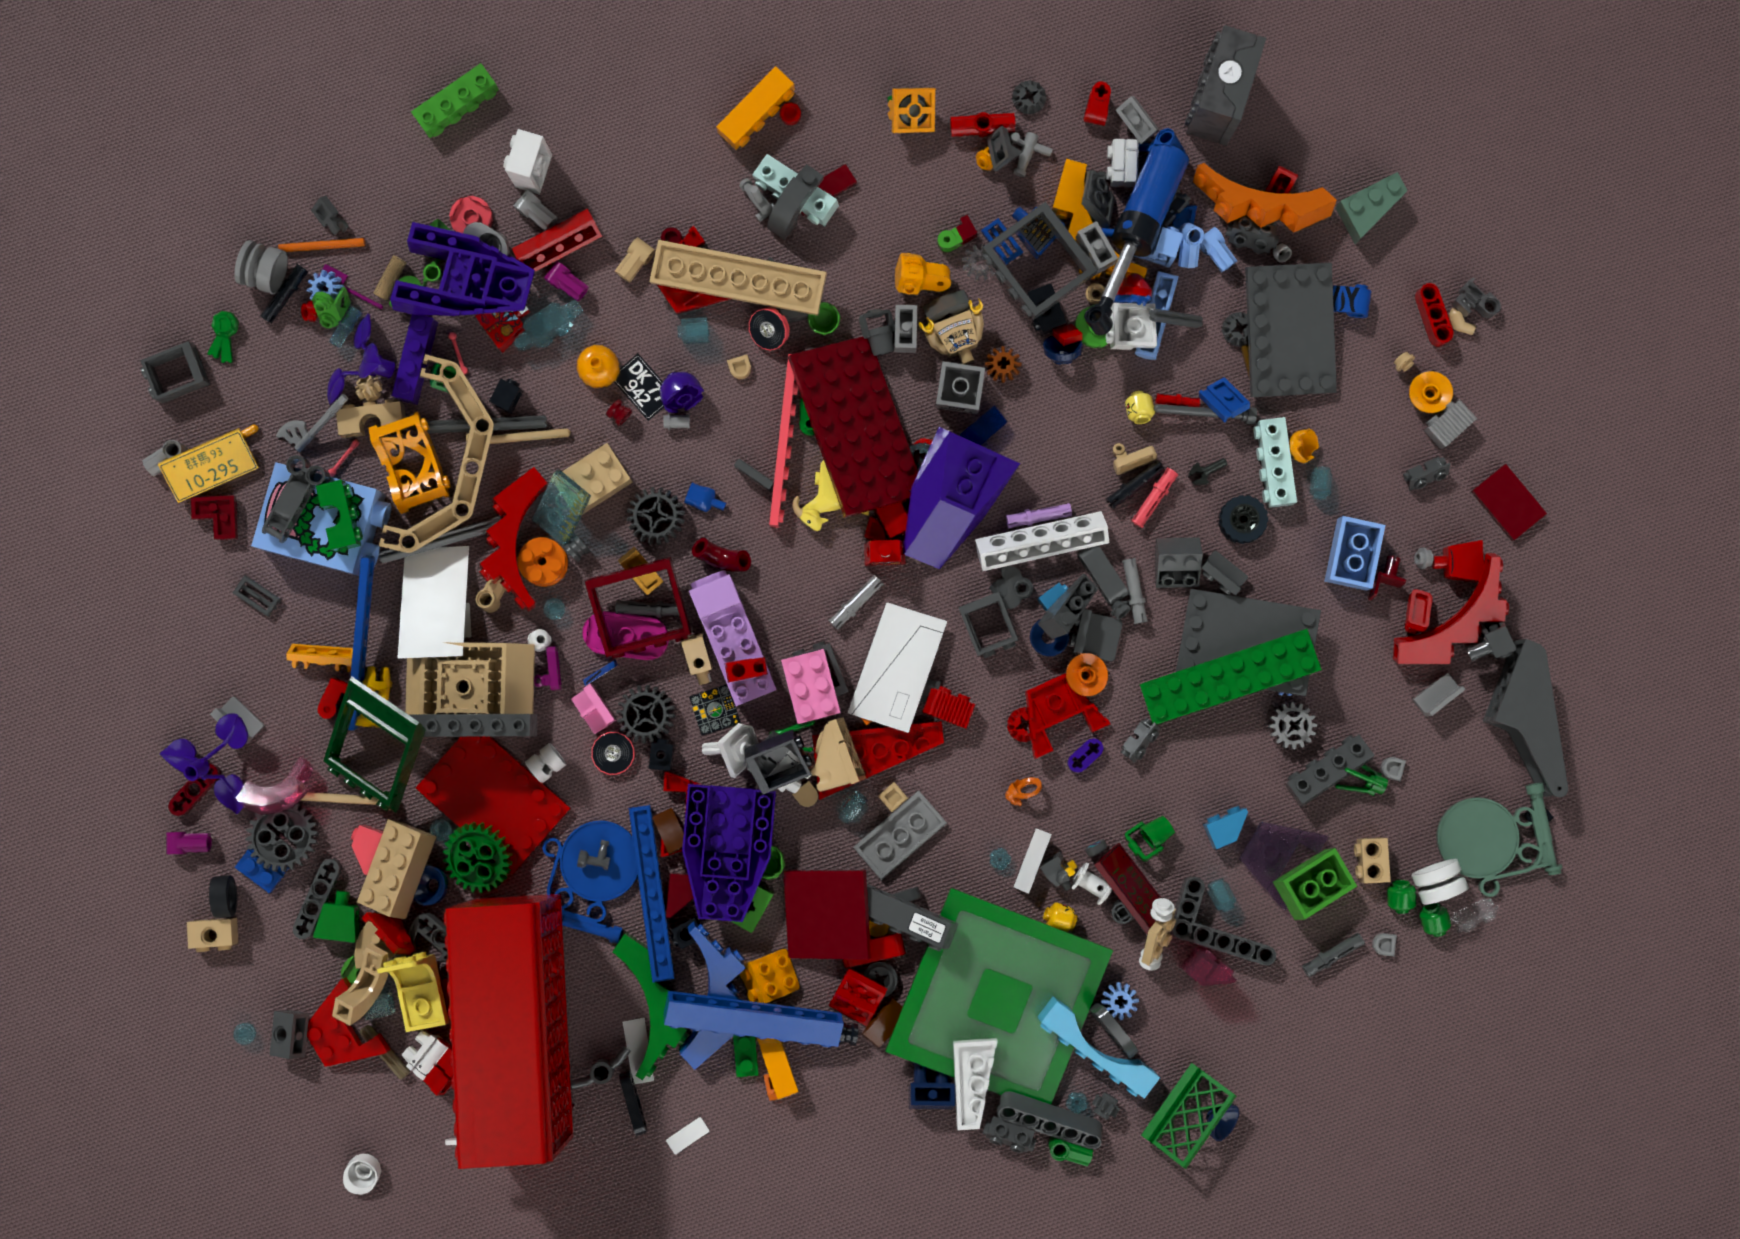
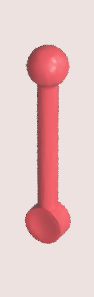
M450 332L448 338L452 340L460 369L466 375L468 369L464 366L456 342L457 335L455 332Z
M355 439L336 465L328 470L330 477L336 475V470L353 449L359 445V441Z

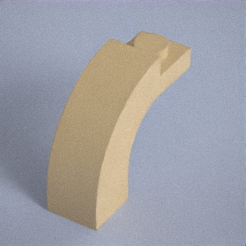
M373 944L365 947L362 966L355 982L347 991L335 998L333 1017L350 1026L367 1013L377 1000L388 978V972L377 973V969L383 967V962L387 961L388 952Z

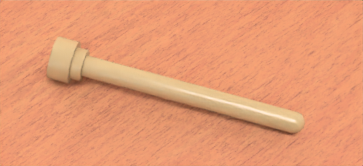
M555 429L492 435L490 444L569 437L571 431L569 429Z
M311 792L291 793V799L299 801L376 805L378 802L373 797L369 800L362 795Z

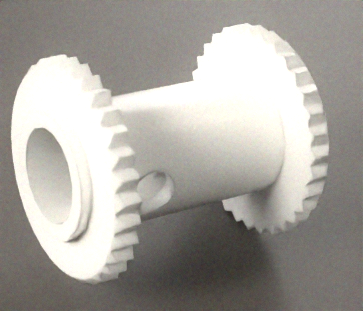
M1085 863L1076 873L1071 889L1074 890L1079 885L1099 897L1097 904L1101 905L1110 895L1112 888L1106 881L1087 870L1089 863ZM1099 885L1102 886V889L1100 891L1097 890V887Z

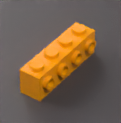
M775 66L716 126L718 134L735 150L740 146L744 147L750 140L749 136L754 131H760L765 125L764 121L769 116L773 117L779 111V106L784 101L788 102L795 93L794 83Z

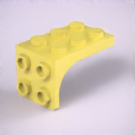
M421 952L410 957H396L393 960L383 962V967L377 969V973L388 972L395 981L406 1032L442 1026L449 1023L435 954L426 955V952Z

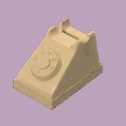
M844 717L829 721L818 737L815 750L817 759L815 765L811 768L812 776L820 778V782L816 784L820 792L850 783L854 784L866 779Z

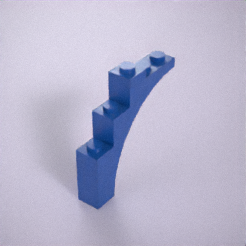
M693 921L687 928L690 935L699 945L708 969L707 996L739 1000L737 994L740 992L730 982L745 969L743 962L745 958L737 949L733 951L730 947L722 952L724 948L717 940L712 941L708 937L710 934L702 924L698 926ZM693 1030L683 1045L679 1047L680 1055L695 1070L732 1038L734 1034H717L707 1030Z

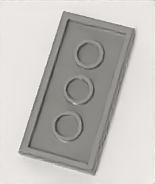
M918 790L853 848L882 880L944 827L947 822Z

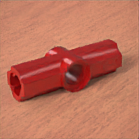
M981 112L971 116L950 117L951 137L971 135L986 137L1001 126L1005 127L1008 133H1015L1016 131L1014 113L988 114ZM985 121L988 127L980 128L977 123Z

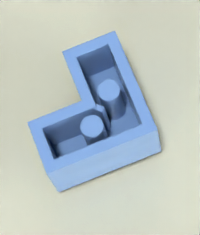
M1162 227L1151 254L1146 257H1134L1170 268L1176 258L1183 233H1180L1175 227Z

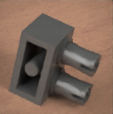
M1487 622L1481 625L1483 634L1482 637L1478 638V643L1464 644L1472 661L1490 653L1491 655L1494 654L1495 658H1506L1513 654L1512 651L1516 650L1504 622Z

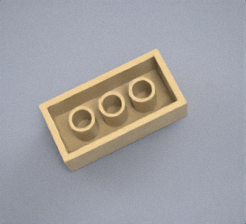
M388 819L357 902L388 917L406 919L437 836L404 822Z

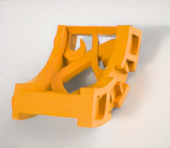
M418 411L414 412L412 416L381 427L374 425L368 428L371 444L381 464L387 468L386 471L389 476L386 478L393 502L400 514L409 512L408 508L445 496V498L449 497L448 488H451L450 481L447 475L444 476L436 450L427 431L429 430L428 422L425 417L421 418ZM415 425L418 435L416 437L412 436L411 430L406 433V439H404L401 430ZM394 432L397 434V437H383ZM422 439L424 441L426 448L418 444L420 441H422ZM396 445H399V455L393 456L391 449L398 450ZM405 446L425 457L417 478L412 472L405 469L397 470L395 466L403 459ZM431 464L435 472H429ZM407 475L413 483L411 484L410 480H407L406 484L402 483V476ZM431 478H434L437 481L438 488L424 492L421 487L422 482L425 486L432 487L429 481ZM416 489L419 492L418 495L406 498L409 495H411Z

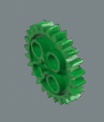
M476 822L470 825L466 823L461 828L459 827L454 830L455 833L448 836L450 840L445 842L448 848L443 851L444 854L448 855L443 862L449 863V866L445 869L452 870L453 872L450 878L457 877V885L463 882L464 890L471 886V892L479 889L480 893L486 889L489 892L494 887L497 888L501 885V882L507 879L506 875L511 872L508 867L513 864L512 861L507 859L513 855L506 851L510 844H503L506 837L499 838V830L493 833L492 825L485 829L483 822L478 826ZM466 841L471 845V848L467 846ZM486 846L491 848L492 853L487 850ZM464 862L468 864L469 869L465 867ZM484 866L489 869L490 873L485 871Z

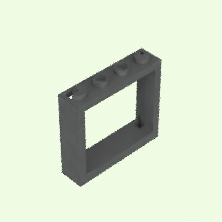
M1046 201L985 245L982 250V257L988 266H993L996 270L995 276L1001 283L1005 282L1009 287L1008 293L1014 300L1018 299L1022 305V312L1028 317L1031 316L1033 320L1097 273V268ZM1040 216L1083 273L1036 307L994 252V249Z

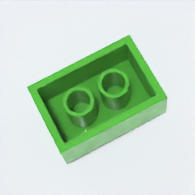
M1336 848L1324 849L1273 881L1294 920L1307 919L1357 887Z

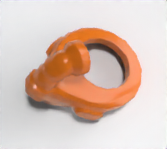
M1035 777L1022 780L1017 779L1014 783L1010 784L1005 793V798L1013 805L1022 806L1020 799H1028L1037 795L1042 789V782ZM1033 784L1037 786V789L1032 793L1021 792L1022 788L1027 785Z

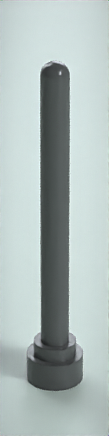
M1162 404L1154 406L1156 413L1218 417L1210 408ZM1250 407V409L1234 418H1230L1240 419L1245 424L1254 425L1257 419L1256 407Z

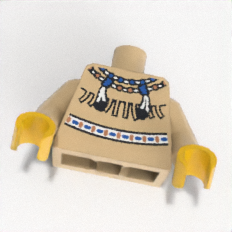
M978 298L979 304L976 307H973L972 301L969 300L968 304L972 313L968 310L935 324L932 320L926 318L928 320L926 327L919 322L918 325L925 331L924 334L930 346L949 358L959 355L961 363L964 365L973 362L974 358L970 350L977 347L978 342L982 339L984 328L981 311L983 304Z

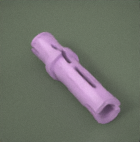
M1067 503L1032 511L1026 509L1021 513L1006 515L1008 529L1022 525L1029 527L1038 522L1072 517V513H1070L1072 512L1071 505Z

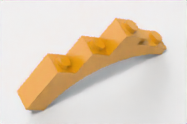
M1066 159L1052 211L1060 219L1071 218L1068 232L1077 242L1075 238L1077 232L1093 223L1088 211L1081 204L1087 164ZM1131 262L1125 276L1137 273L1145 278L1147 268ZM1115 265L1105 270L1107 275L1111 276ZM1101 273L1093 276L1091 279L1099 278Z

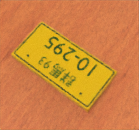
M240 428L158 463L178 503L259 468Z

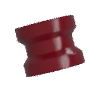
M618 399L610 406L606 416L613 418L615 423L621 426L630 417L633 410L630 407H625L623 401Z

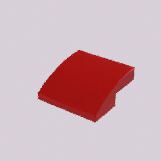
M849 968L828 1006L867 1026L885 996L887 988Z

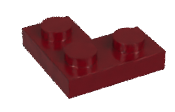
M235 495L191 498V519H213L214 540L238 539L237 501Z

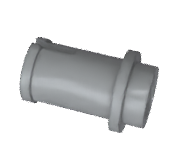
M668 413V415L663 417L664 428H668V430L671 428L690 429V415H670Z

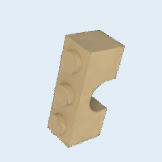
M387 399L383 404L365 402L360 407H355L353 404L343 405L342 409L336 413L338 435L342 438L365 436V423L373 417L380 419L381 426L406 418L405 405L398 401V399Z

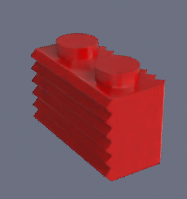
M942 686L939 689L931 688L923 713L967 729L976 705L969 702L971 698L962 694H958L957 697L951 695L952 690Z

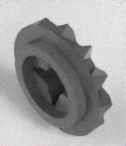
M1031 79L1025 82L1022 81L1013 91L1012 101L1014 106L1024 114L1039 112L1046 102L1045 89L1039 82H1034ZM1026 90L1030 94H1035L1033 96V103L1029 99L1023 100L1026 97Z
M1243 312L1232 313L1224 320L1222 333L1228 343L1234 346H1245L1248 344L1247 314ZM1236 323H1239L1240 326L1247 325L1243 330V335L1239 331L1232 332L1237 327Z
M872 963L865 969L863 976L874 981L876 979L875 971L881 976L888 974L889 976L884 979V986L887 988L885 996H888L897 985L896 971L887 963Z

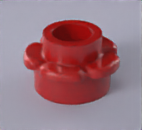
M308 301V303L302 304L301 315L303 320L315 322L318 315L313 302Z

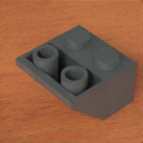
M1199 537L1156 538V588L1199 587L1203 557Z

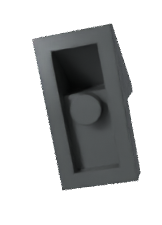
M1003 126L986 138L993 170L996 172L1022 153L1021 150L1011 145L1008 130Z

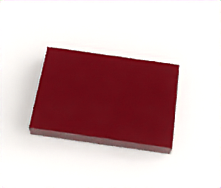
M1507 464L1501 466L1471 491L1511 541L1517 539L1547 514Z

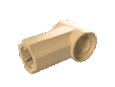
M637 237L629 246L628 254L616 268L615 273L630 283L642 266L650 262L656 250Z
M501 579L495 584L489 580L483 590L479 591L476 595L477 605L488 613H493L500 607V599L505 592L500 584L502 582ZM492 597L491 603L484 605L486 598Z

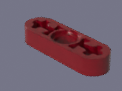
M209 764V770H214L212 775H221V770L217 765ZM198 779L195 781L189 780L170 800L168 805L169 811L175 816L186 815L219 779H206L204 783ZM194 783L200 787V793L197 796L191 795L189 791L190 786ZM186 797L192 800V802H190V800H186L183 803V810H176V808L178 807L176 802H182L185 800Z

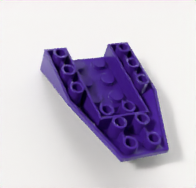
M938 427L911 488L903 554L941 569L984 519L1020 463Z
M688 784L682 852L698 919L743 922L771 856L775 790L762 794L760 789Z

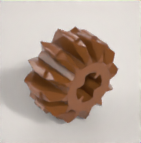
M1005 346L1001 347V353L994 348V356L991 354L987 355V359L991 362H986L985 367L991 368L987 371L988 376L993 373L995 374L993 381L1001 377V383H1005L1006 377L1009 381H1013L1012 374L1019 375L1020 371L1016 368L1021 367L1022 363L1016 361L1020 357L1019 354L1012 356V348L1009 349L1008 353L1005 352ZM1002 360L1006 361L1005 364L1008 363L1005 369H1001V365L998 366Z

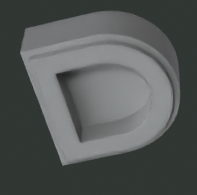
M1396 757L1384 759L1380 766L1381 773L1386 778L1401 781L1406 760Z
M1388 933L1377 934L1372 941L1374 951L1380 955L1395 957L1397 935Z

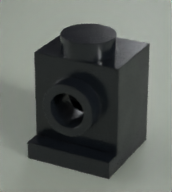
M657 739L656 743H651L648 769L672 771L674 745L669 744L670 740ZM660 750L664 751L665 757L663 759H659L657 756V753Z

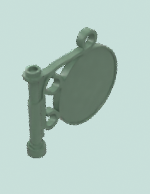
M1543 782L1525 786L1527 795H1530V798H1532V801H1530L1532 809L1520 807L1513 816L1498 802L1486 798L1473 797L1453 804L1441 817L1436 833L1437 846L1444 861L1458 859L1462 869L1459 874L1471 878H1482L1478 888L1483 895L1493 897L1499 892V882L1494 879L1518 875L1545 867L1544 869L1548 872V875L1562 873V864H1557L1552 844V834L1543 800V792L1545 791ZM1527 810L1530 813L1532 822H1521L1519 819L1520 813ZM1517 824L1521 826L1533 825L1537 846L1530 843H1523L1519 846ZM1525 847H1531L1538 851L1535 861L1529 867L1498 874L1511 864L1516 854L1521 861L1531 863V859H1525L1522 856V850ZM1494 880V890L1486 893L1483 887L1484 883Z

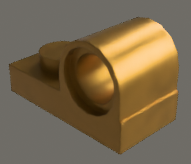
M635 547L618 560L624 569L648 563ZM656 572L633 578L646 595L664 582Z

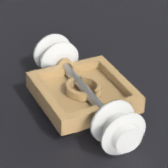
M1165 898L1156 899L1152 903L1153 908L1150 913L1156 922L1148 931L1145 948L1142 949L1141 957L1139 958L1140 965L1146 970H1157L1161 966L1163 947H1167L1172 939L1170 931H1172L1176 923V919H1174L1176 909H1174V904Z

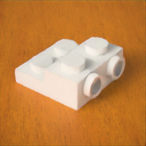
M1113 303L1111 307L1113 313L1110 317L1113 321V326L1106 334V343L1110 344V349L1155 348L1157 346L1156 322L1149 319L1150 310L1156 309L1155 304L1143 306L1142 303L1141 305L1137 303Z

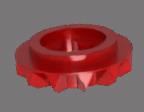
M1027 707L1018 708L1010 714L1007 728L1015 740L1029 742L1031 741L1030 727L1028 726L1029 734L1024 728L1016 729L1021 724L1020 716L1025 721L1029 720Z

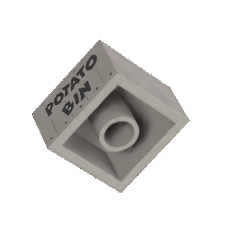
M942 361L935 408L978 414L985 368Z

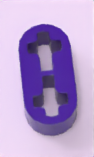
M1095 738L1085 741L1069 756L1067 760L1068 768L1073 772L1085 770L1102 754V742ZM1097 743L1098 747L1096 749L1098 752H1091L1087 756L1085 753L1090 749L1088 744ZM1083 755L1085 759L1081 761L1082 767L1073 768L1074 762L1072 759L1074 757L1079 759Z

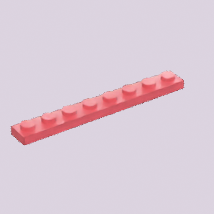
M789 360L787 362L769 522L770 527L779 528V522L783 523L785 510H781L782 501L786 502L787 489L783 488L784 480H788L789 467H786V459L791 458L792 446H788L789 437L793 438L794 425H790L791 416L795 417L796 404L793 403V396L798 395V385L795 382Z

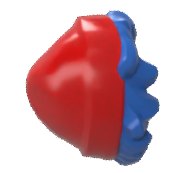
M1131 273L1124 277L1114 303H1137L1138 305L1142 303L1145 306L1151 302L1152 289L1141 275Z

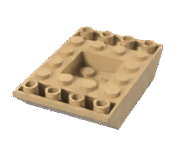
M442 642L463 646V656L407 658L405 713L408 715L533 714L535 644ZM463 680L469 684V689L465 693L459 690V684Z

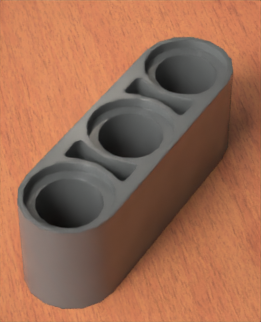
M1100 546L1085 548L1077 553L1082 565L1110 606L1129 595L1126 586Z

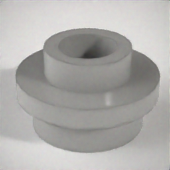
M1419 548L1415 553L1414 561L1418 568L1426 569L1433 564V553L1431 550Z

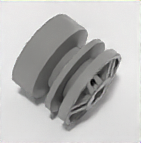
M251 240L246 241L239 251L235 264L234 277L236 283L247 285L250 288L257 285V289L270 294L277 293L286 275L288 266L287 253L274 247L266 249L263 244H257Z

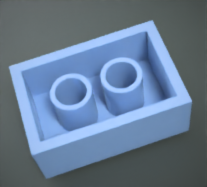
M1346 516L1338 518L1324 582L1365 591L1373 589L1386 525Z

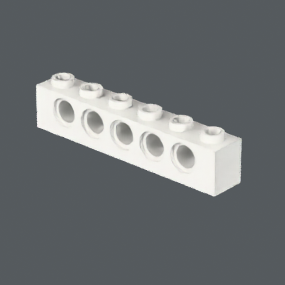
M1102 511L983 537L975 539L982 571L1108 544L1109 534L1107 523Z

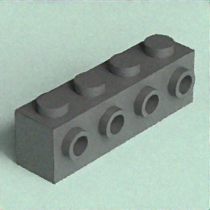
M1359 734L1355 737L1352 735L1348 736L1341 742L1342 746L1338 749L1332 747L1323 754L1325 756L1320 761L1314 759L1305 766L1307 768L1302 773L1297 771L1287 778L1289 781L1286 784V788L1300 807H1303L1349 776L1350 773L1346 772L1345 768L1356 771L1374 758L1375 755Z

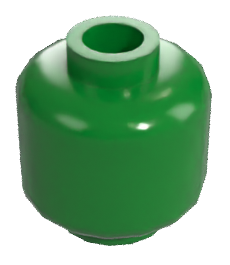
M1407 880L1393 881L1387 888L1388 906L1398 914L1408 913L1409 910L1416 906L1415 887Z
M1439 903L1425 905L1419 914L1423 930L1429 935L1441 937L1451 927L1447 908Z

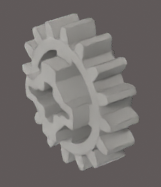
M1290 702L1289 708L1286 704H1282V710H1274L1276 717L1270 716L1269 719L1274 721V723L1268 725V728L1274 729L1270 736H1277L1276 744L1283 742V748H1287L1290 744L1291 749H1296V744L1303 748L1304 741L1307 743L1311 742L1309 736L1316 735L1312 728L1317 727V724L1312 723L1311 720L1315 718V715H1308L1310 712L1309 708L1302 710L1303 704L1300 703L1295 707L1294 702ZM1289 711H1294L1298 714L1294 717H1291L1286 713ZM1279 721L1282 723L1281 731L1279 730ZM1296 721V730H1290L1291 725L1289 722ZM1304 721H1306V731L1304 730ZM1291 735H1295L1299 739L1292 741L1288 740L1287 738Z

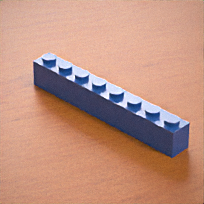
M668 991L663 1013L664 1025L671 1028L683 1027L694 1031L707 1030L717 1034L730 1033L740 1037L746 1035L759 1039H777L781 1042L794 1041L804 1045L818 1044L823 1047L839 1046L844 1025L842 1014L838 1012Z

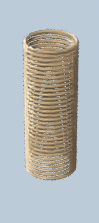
M393 255L373 293L384 300H388L395 281L399 279L407 262Z

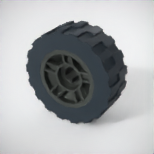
M1239 495L1229 500L1221 508L1218 524L1221 527V532L1224 533L1227 539L1232 540L1231 542H1238L1239 544L1250 543L1262 536L1264 530H1266L1268 512L1267 509L1265 510L1264 504L1260 503L1257 498H1252L1249 495ZM1241 516L1248 518L1246 523L1240 522Z

